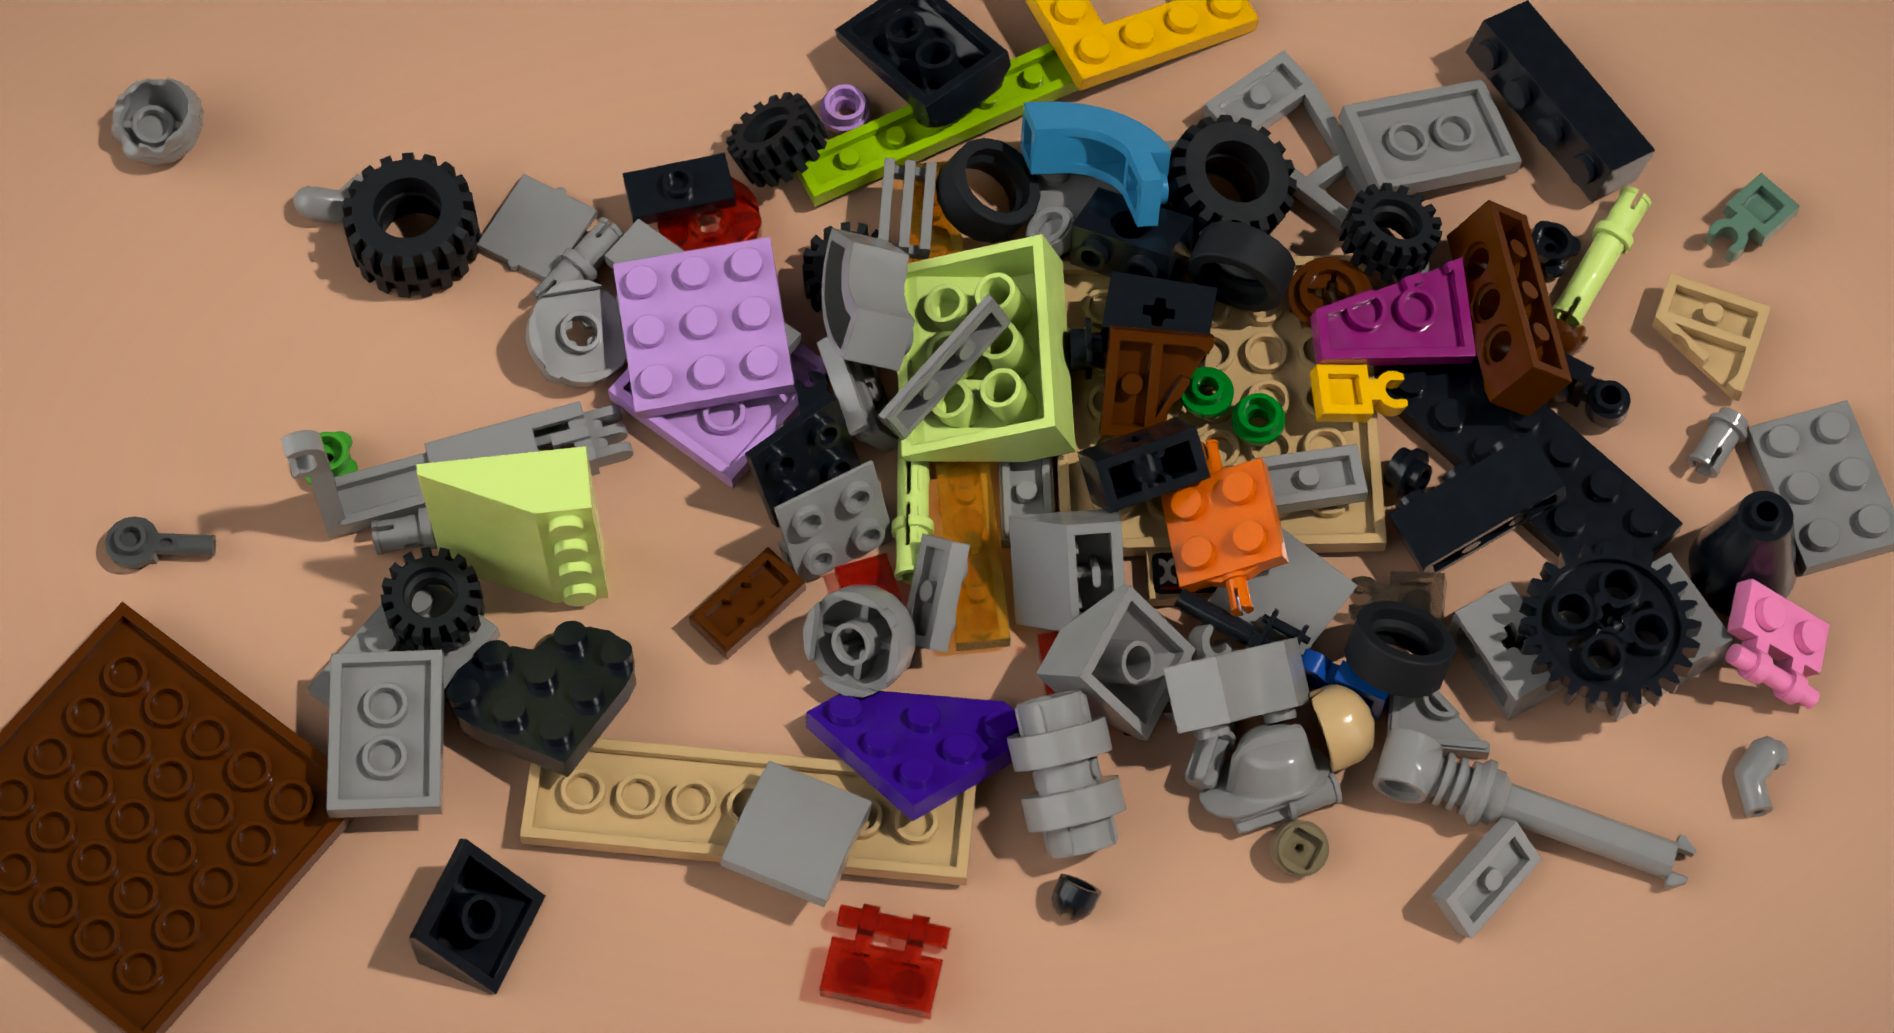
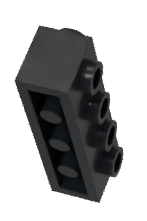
M1527 0L1483 20L1466 50L1467 55L1588 199L1594 202L1636 181L1655 152L1654 147L1533 5Z

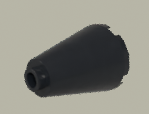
M1756 491L1747 495L1704 527L1694 539L1688 556L1690 580L1711 608L1725 616H1730L1736 584L1749 579L1756 580L1784 598H1787L1790 594L1797 576L1794 518L1789 503L1780 495L1770 491Z

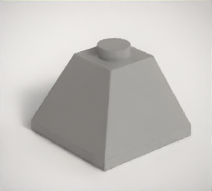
M1121 585L1060 629L1036 675L1055 693L1082 689V693L1087 696L1091 716L1105 715L1107 724L1140 740H1148L1170 699L1163 668L1189 662L1196 648L1130 585Z

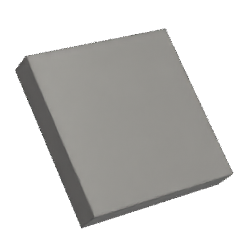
M1281 527L1289 563L1262 571L1247 582L1254 610L1249 614L1243 610L1244 615L1238 617L1253 624L1254 629L1260 633L1263 632L1267 625L1261 621L1264 614L1271 616L1275 608L1279 610L1278 619L1297 629L1302 630L1304 625H1309L1310 627L1305 635L1311 637L1308 645L1301 642L1299 646L1300 653L1303 655L1306 648L1309 649L1358 585ZM1218 587L1208 601L1230 612L1231 608L1227 589ZM1272 628L1266 637L1271 642L1291 639Z

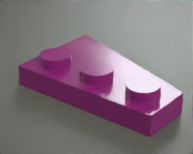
M1462 257L1446 262L1443 267L1424 274L1418 272L1404 277L1401 282L1376 291L1371 289L1320 307L1310 316L1316 364H1357L1367 366L1470 364L1476 357Z

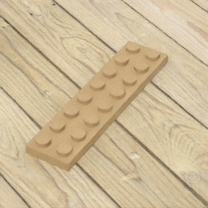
M599 738L569 777L530 763L520 840L522 844L721 862L727 844L753 789L768 762L772 761L872 801L870 815L848 854L843 874L966 886L977 784L912 822L843 760Z

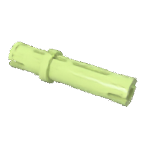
M1630 186L1621 189L1619 197L1607 218L1596 224L1592 231L1593 242L1587 249L1556 304L1552 306L1555 318L1561 319L1563 314H1566L1571 307L1572 310L1565 322L1573 327L1582 325V320L1621 254H1626L1634 243L1632 234L1652 204L1651 199L1645 193L1630 208L1639 189Z
M898 437L897 517L891 522V534L896 539V570L894 577L900 583L912 585L922 534L934 535V522L929 518L930 461H905L901 457V439Z

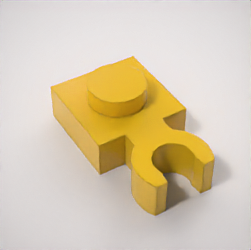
M1316 364L1310 371L1316 422H1368L1374 415L1373 408L1381 415L1393 417L1401 414L1408 406L1407 399H1393L1386 392V388H1398L1404 381V374L1400 372L1387 371L1381 374L1378 379H1369L1367 365Z

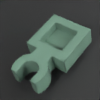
M1760 173L1726 203L1722 214L1727 218L1719 219L1710 226L1705 242L1710 245L1719 237L1731 239L1734 244L1728 249L1725 260L1729 263L1734 262L1742 256L1749 237L1762 247L1797 215L1800 205L1763 173Z

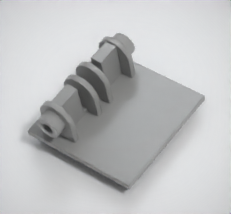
M872 460L774 507L784 538L778 542L779 549L785 560L791 561L794 572L806 583L895 539L891 534L890 519Z

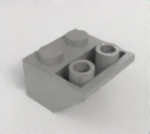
M1104 509L1009 516L1016 625L1060 631L1061 628L1121 585H1125L1122 527L1118 511L1109 513Z

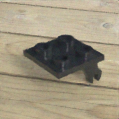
M818 371L808 372L809 379L814 384L813 386L807 387L800 380H796L794 383L800 414L745 453L770 521L777 528L780 525L774 507L861 465L851 435L848 432L838 398L833 393H827L828 384L826 378Z

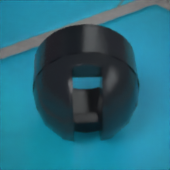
M1060 874L1052 894L1053 907L1061 916L1065 907L1068 906L1074 909L1071 920H1082L1094 910L1102 892L1094 885L1068 874Z

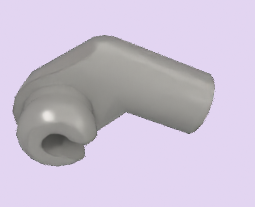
M356 174L340 190L310 186L302 187L294 196V206L306 219L334 224L343 222L342 218H345L342 210L344 198H350L348 188L353 180L362 182L363 177L360 174Z
M1769 736L1752 741L1734 770L1746 817L1749 818L1763 816L1773 810L1765 780L1773 770H1777L1780 765L1784 766L1788 761L1786 745L1782 741L1774 740Z

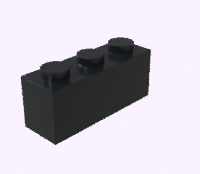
M1532 432L1521 438L1517 434H1512L1501 439L1490 448V456L1473 466L1470 461L1453 467L1443 475L1442 479L1444 482L1426 493L1423 489L1412 491L1395 504L1397 510L1389 514L1393 527L1425 580L1430 579L1567 499L1563 481Z

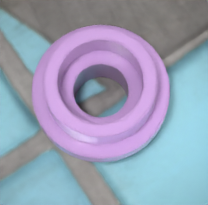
M849 84L837 85L823 97L820 103V117L823 124L830 131L843 134L869 122L871 104L868 97L856 86ZM842 109H850L854 112L851 115L837 114Z

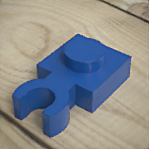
M1306 648L1302 661L1308 687L1313 689H1319L1327 685L1347 687L1360 695L1369 706L1373 718L1380 721L1389 700V693L1376 689L1359 678L1346 661L1342 660L1341 665H1338L1323 654Z

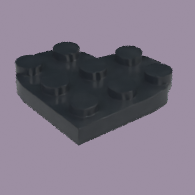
M578 621L561 623L556 627L554 635L548 637L534 650L517 646L509 647L506 642L500 640L489 641L480 647L478 655L472 657L458 669L451 684L448 686L447 697L450 708L457 718L460 729L475 740L569 777L628 702L636 686L635 659L632 646L627 640L620 638L609 630L585 627Z

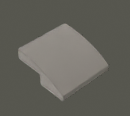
M769 761L735 826L721 858L720 866L825 907L846 868L848 854L870 815L872 801Z

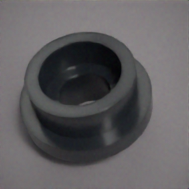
M1406 447L1399 449L1394 454L1384 476V483L1392 488L1394 496L1401 499L1417 489L1424 490L1432 475V467L1429 465V454L1420 448L1410 450Z

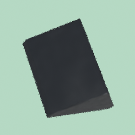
M460 839L409 936L418 963L486 993L496 995L546 895L469 840Z

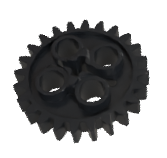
M1604 540L1600 554H1594L1587 542H1583L1578 552V559H1575L1567 550H1562L1557 561L1558 567L1546 561L1540 572L1542 580L1531 579L1527 589L1531 597L1523 598L1519 612L1527 617L1520 620L1518 633L1530 636L1524 640L1521 649L1522 655H1538L1533 662L1530 670L1531 673L1540 674L1548 671L1551 675L1545 689L1549 692L1563 685L1567 688L1564 703L1567 705L1573 702L1578 695L1585 697L1587 713H1591L1597 701L1605 702L1609 716H1614L1619 703L1625 701L1632 714H1636L1642 704V696L1654 707L1657 706L1663 695L1661 688L1672 694L1676 692L1680 683L1678 676H1688L1693 665L1688 658H1695L1700 648V643L1692 638L1698 636L1702 622L1689 619L1697 608V600H1680L1685 593L1688 583L1686 581H1679L1670 584L1668 578L1673 566L1668 564L1655 570L1651 567L1654 559V552L1652 551L1645 554L1641 560L1633 558L1634 550L1632 543H1627L1621 555L1614 554L1609 540ZM1610 586L1620 587L1628 593L1630 598L1624 600L1616 599L1606 591V588ZM1642 605H1649L1651 609L1633 613L1636 608ZM1572 611L1577 613L1582 618L1583 623H1567L1560 617L1559 612ZM1622 621V624H1621V626H1620V629H1619V631L1617 632V631L1615 630V628H1613V627L1619 625L1620 622ZM1600 623H1602L1605 628L1597 633ZM1649 631L1659 639L1660 643L1655 645L1644 643L1637 637L1636 632ZM1585 641L1584 646L1580 647L1577 650L1571 651L1567 647L1574 646ZM1594 655L1603 656L1612 663L1614 668L1608 670L1599 669L1590 662L1588 657Z

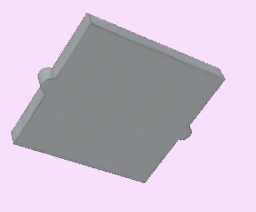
M523 174L478 241L477 247L479 250L509 264V269L512 272L521 270L544 281L562 261L560 255L568 247L574 249L582 240L598 216L597 209L566 195L564 188L553 189Z

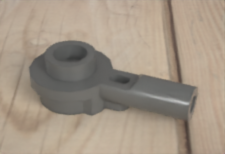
M137 516L127 517L116 522L108 531L105 539L106 551L111 560L120 567L128 569H141L149 564H157L161 556H215L216 553L215 535L158 533L153 523L146 518Z

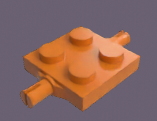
M1206 439V445L1202 441L1200 442L1211 478L1160 495L1179 588L1195 592L1209 587H1224L1227 589L1231 615L1242 616L1244 615L1243 610L1247 614L1254 610L1247 582L1262 571L1288 564V556L1268 465L1262 458H1258L1232 467H1222L1218 441Z

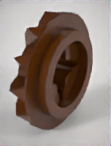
M1323 257L1307 262L1295 272L1288 288L1290 313H1294L1299 319L1302 329L1306 327L1312 329L1310 316L1316 309L1323 307V299L1319 297L1325 295L1326 289H1329L1330 282L1335 283L1336 299L1343 300L1372 289L1370 281L1364 272L1349 261L1340 258Z

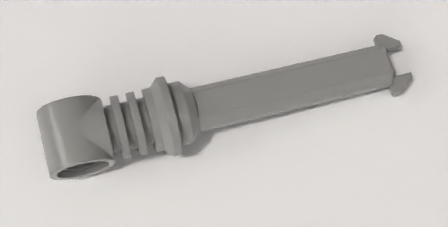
M1403 728L1392 729L1388 732L1373 779L1374 788L1384 796L1412 804L1422 803L1430 796V803L1434 806H1438L1441 801H1444V809L1451 811L1454 805L1458 806L1457 814L1464 816L1467 824L1472 827L1477 826L1478 822L1490 824L1501 817L1517 821L1519 826L1526 830L1665 879L1663 886L1665 889L1685 885L1688 881V877L1671 871L1677 853L1692 858L1696 852V849L1684 835L1680 834L1675 842L1511 783L1505 771L1498 769V761L1492 759L1484 763L1475 761L1472 767H1470L1469 758L1462 756L1459 762L1455 761L1456 754L1448 752L1446 757H1443L1441 745L1424 733Z

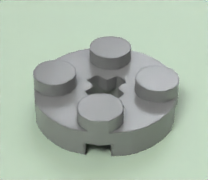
M583 279L564 281L552 286L534 305L526 324V344L532 360L541 369L542 375L548 381L562 383L570 387L595 386L608 380L624 364L627 356L618 296L614 298L608 291L601 289L602 285ZM573 321H580L583 329H592L594 336L587 339L586 346H577L575 341L568 339L566 333L571 331Z

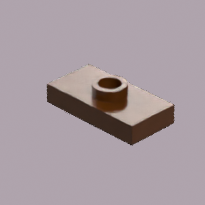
M767 547L689 616V623L728 660L806 590V582Z

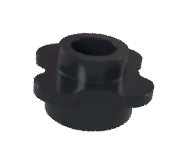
M1540 221L1534 226L1532 237L1541 268L1544 270L1545 275L1550 278L1562 276L1565 272V264L1569 258L1579 254L1581 249L1580 241L1577 237L1572 236L1565 226L1559 223ZM1550 246L1554 248V251L1549 253L1545 250V247Z
M1087 317L1084 320L1085 327L1068 329L1070 371L1085 370L1086 380H1092L1093 364H1102L1103 362L1101 332H1091V318Z

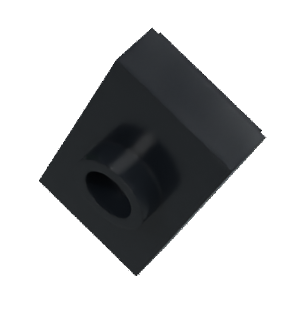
M725 153L622 173L633 224L638 218L646 224L736 206V197Z

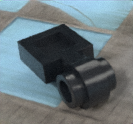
M1565 353L1572 382L1552 397L1551 400L1567 402L1575 407H1578L1582 400L1586 402L1585 413L1588 419L1595 425L1611 428L1621 424L1627 415L1631 403L1630 394L1627 389L1619 382L1613 380L1604 381L1593 377L1595 367Z

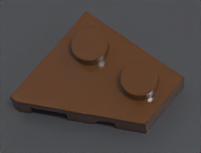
M1110 325L1099 423L1100 435L1124 436L1166 421L1167 413L1174 402L1181 398L1190 384L1189 379L1205 354H1209L1213 348L1214 335Z

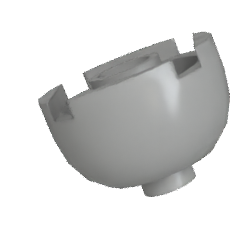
M855 584L827 594L822 601L816 603L810 609L803 628L804 652L808 661L815 660L817 667L824 674L819 677L827 687L844 696L863 698L891 686L910 666L916 646L915 625L908 609L895 595L876 585Z

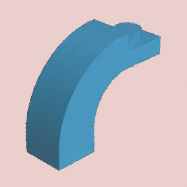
M1024 102L1020 150L1031 175L1072 173L1103 180L1114 186L1123 195L1137 227L1158 226L1160 205H1165L1168 201L1169 188L1167 179L1171 155L1169 147L1159 135L1133 118L1097 106L1072 102Z

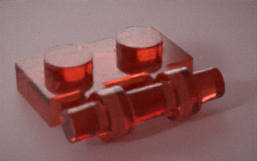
M864 903L863 908L841 904L836 926L857 930L855 940L832 936L819 988L820 996L931 1020L943 968V959L924 956L923 950L925 945L947 949L951 927L930 923L931 917L913 914L912 919L882 913L881 906ZM876 934L905 940V950L901 951L873 945Z

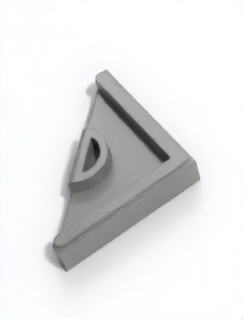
M1439 691L1426 697L1417 698L1390 694L1387 705L1386 738L1388 732L1392 729H1411L1435 739L1441 745V749H1443L1442 756L1452 752L1456 754V757L1488 759L1490 754V744L1482 741L1459 717L1460 713Z

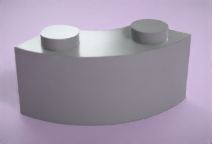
M832 228L827 244L822 275V311L828 338L834 350L842 359L899 371L904 356L911 349L914 338L913 326L915 319L908 311L904 296L909 254L887 240Z
M1297 637L1163 668L1177 732L1180 734L1196 730L1198 740L1230 734L1229 723L1262 714L1265 724L1293 719L1297 717L1295 707L1312 702L1309 698L1310 692Z

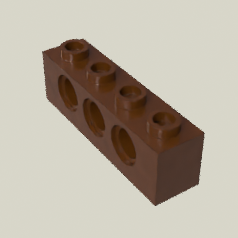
M1488 200L1447 235L1452 260L1460 257L1463 258L1475 350L1485 383L1484 390L1489 402L1529 417L1572 382L1527 216Z

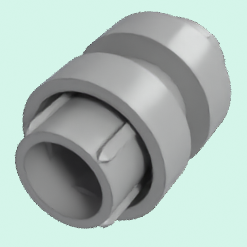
M1082 689L1053 693L1017 703L1015 714L1020 732L1007 737L1014 771H1031L1036 791L1020 798L1028 832H1043L1046 850L1051 853L1052 858L1081 855L1116 844L1119 837L1114 815L1125 811L1126 805L1119 776H1102L1097 755L1113 749L1105 715L1091 716L1087 696L1082 693Z

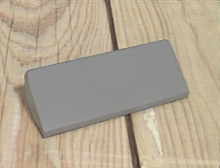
M989 294L983 298L878 414L877 419L902 441L911 434L1010 324L1011 320Z

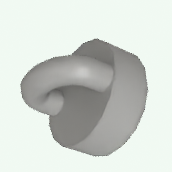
M1060 205L1049 206L1040 210L1031 218L1026 227V237L1043 234L1062 260L1071 252V225L1076 218L1067 207Z

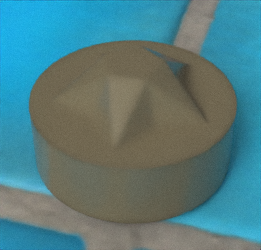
M1292 820L1282 824L1276 829L1270 841V855L1273 863L1280 871L1288 875L1298 877L1313 875L1324 866L1328 858L1329 843L1325 833L1319 826L1309 821Z

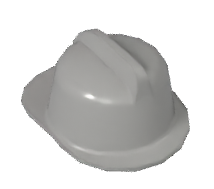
M1270 723L1253 727L1242 736L1232 757L1224 761L1216 786L1213 789L1199 790L1200 803L1208 813L1221 818H1242L1257 814L1287 801L1300 799L1315 793L1326 783L1330 774L1328 759L1320 750L1309 745L1306 732L1299 724Z

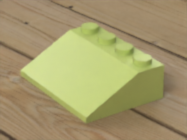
M1043 234L907 263L904 296L908 311L915 319L913 326L914 338L910 351L904 356L900 370L897 371L898 392L987 294L997 302L1011 322L911 434L903 441L901 440V457L905 461L1027 462L1076 452L1063 262Z
M586 446L416 464L418 480L438 551L440 547L449 549L453 559L459 553L466 559L468 567L473 566L478 578L552 603L565 602L570 606H584L595 602L598 598L608 597L603 535Z

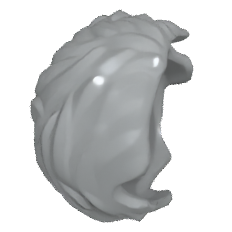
M169 77L167 79H144L137 81L117 98L113 111L111 132L116 141L122 144L124 154L131 160L151 165L175 162L184 157L195 146L199 138L204 115L201 99L197 97L196 92L191 90L189 86Z

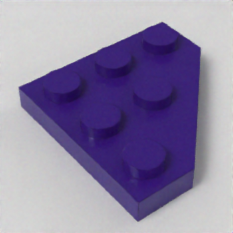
M877 691L863 698L838 694L806 712V728L912 822L1011 765L1012 760L1007 737L1020 732L1015 710L1005 701Z

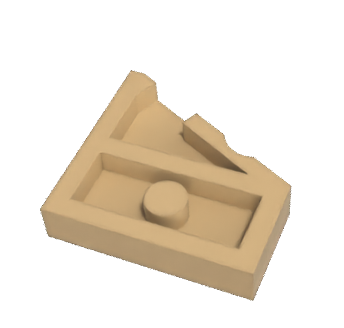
M1670 273L1652 327L1731 399L1739 401L1771 306Z

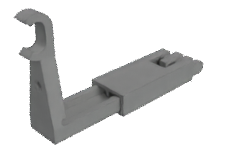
M580 401L424 443L425 453L334 477L321 436L317 431L301 430L281 438L293 478L310 477L329 539L370 528L371 521L417 514L419 508L426 507L417 476L416 464L539 451L538 448L551 444L553 450L560 449V446L574 443L575 447L586 446L591 475L593 476L600 474L599 467L625 461L634 454L630 442H621L628 437L625 424L617 423L622 419L621 410L618 405H608L583 412Z

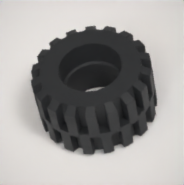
M1220 115L1216 121L1211 116L1201 119L1196 126L1192 124L1170 150L1171 155L1167 179L1169 188L1168 201L1165 205H1160V207L1194 217L1193 249L1203 228L1212 222L1232 221L1244 223L1270 235L1285 218V215L1294 203V199L1291 196L1297 190V180L1289 177L1295 170L1292 160L1284 159L1282 154L1286 149L1282 143L1278 141L1274 144L1268 138L1271 132L1263 126L1260 130L1253 128L1252 120L1241 117L1238 122H1234L1231 115ZM1206 173L1216 174L1228 180L1239 192L1242 202L1229 200L1219 194L1210 184Z
M413 152L402 153V160L392 161L391 155L380 159L381 167L374 169L371 165L361 171L363 181L353 180L348 188L350 198H344L342 206L345 217L342 218L346 238L356 268L360 267L362 277L368 283L376 280L378 290L387 294L392 288H396L398 296L410 298L412 291H420L421 297L433 295L431 288L440 285L443 291L452 287V277L456 275L463 278L469 271L467 261H475L479 252L477 242L480 240V228L472 192H469L468 182L463 175L456 176L454 166L446 161L437 166L435 156L424 154L422 160H417ZM424 213L438 219L430 230L415 237L400 238L385 232L391 223L407 214Z

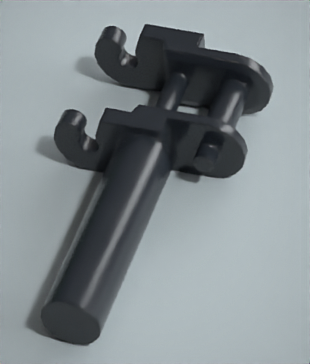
M1184 588L1173 607L1204 624H1211L1215 630L1246 645V648L1273 643L1266 639L1271 628L1289 638L1297 637L1299 646L1301 642L1308 645L1311 637L1305 635L1310 627L1309 625H1304L1302 630L1297 629L1278 619L1279 610L1276 608L1271 616L1264 614L1261 621L1267 625L1263 632L1260 633L1248 621L1231 615L1225 609Z

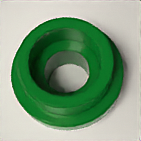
M1213 367L1196 368L1189 379L1190 384L1180 398L1185 409L1197 418H1216L1225 413L1231 406L1234 396L1233 384L1230 378L1219 369ZM1210 386L1215 388L1217 392L1206 396L1201 394L1198 388Z
M1263 393L1251 394L1241 399L1235 405L1231 417L1232 429L1241 441L1253 446H1265L1273 443L1281 436L1285 426V413L1281 405L1273 397ZM1253 417H1261L1267 422V425L1256 427L1248 421Z

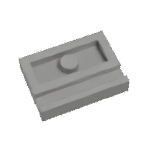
M828 336L816 342L835 396L838 398L849 434L855 436L860 442H866L885 453L898 447V437L877 419L878 414L889 402L876 366L842 359L834 350Z

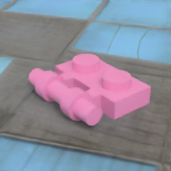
M1754 579L1738 582L1736 584L1727 632L1742 640V645L1735 643L1729 647L1725 655L1726 662L1736 667L1738 675L1752 684L1763 683L1772 688L1774 696L1788 705L1798 703L1806 709L1813 708L1819 700L1820 693L1817 689L1808 685L1807 677L1821 673L1830 624ZM1772 658L1777 661V666L1773 664Z

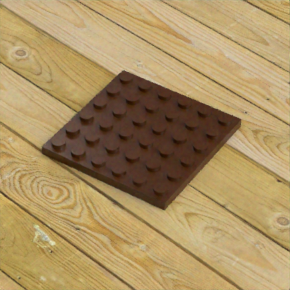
M122 601L0 732V936L122 1033H166L356 817L330 818L328 815V757Z

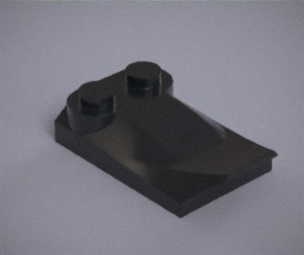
M878 0L835 29L837 39L909 103L914 118L925 127L936 128L946 126L985 101L1001 88L1004 77L1011 67L1008 51L946 0Z

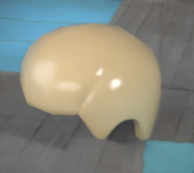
M1327 685L1310 692L1309 698L1312 699L1318 725L1329 750L1330 756L1328 761L1332 772L1348 768L1365 759L1374 744L1375 721L1366 702L1359 694L1341 685Z

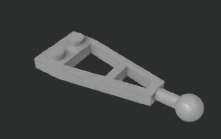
M1283 50L1206 102L1203 115L1205 117L1211 116L1214 121L1220 115H1231L1234 122H1238L1243 117L1252 120V127L1260 130L1262 126L1267 129L1303 104L1334 157L1307 176H1304L1295 169L1289 176L1297 180V190L1293 195L1340 231L1348 209L1324 190L1343 176L1347 177L1356 194L1360 190L1365 192L1369 185L1347 136L1318 87L1287 52ZM1378 226L1384 233L1395 237L1387 227ZM1429 262L1425 270H1422V274L1429 272ZM1393 274L1392 281L1398 283L1395 274Z

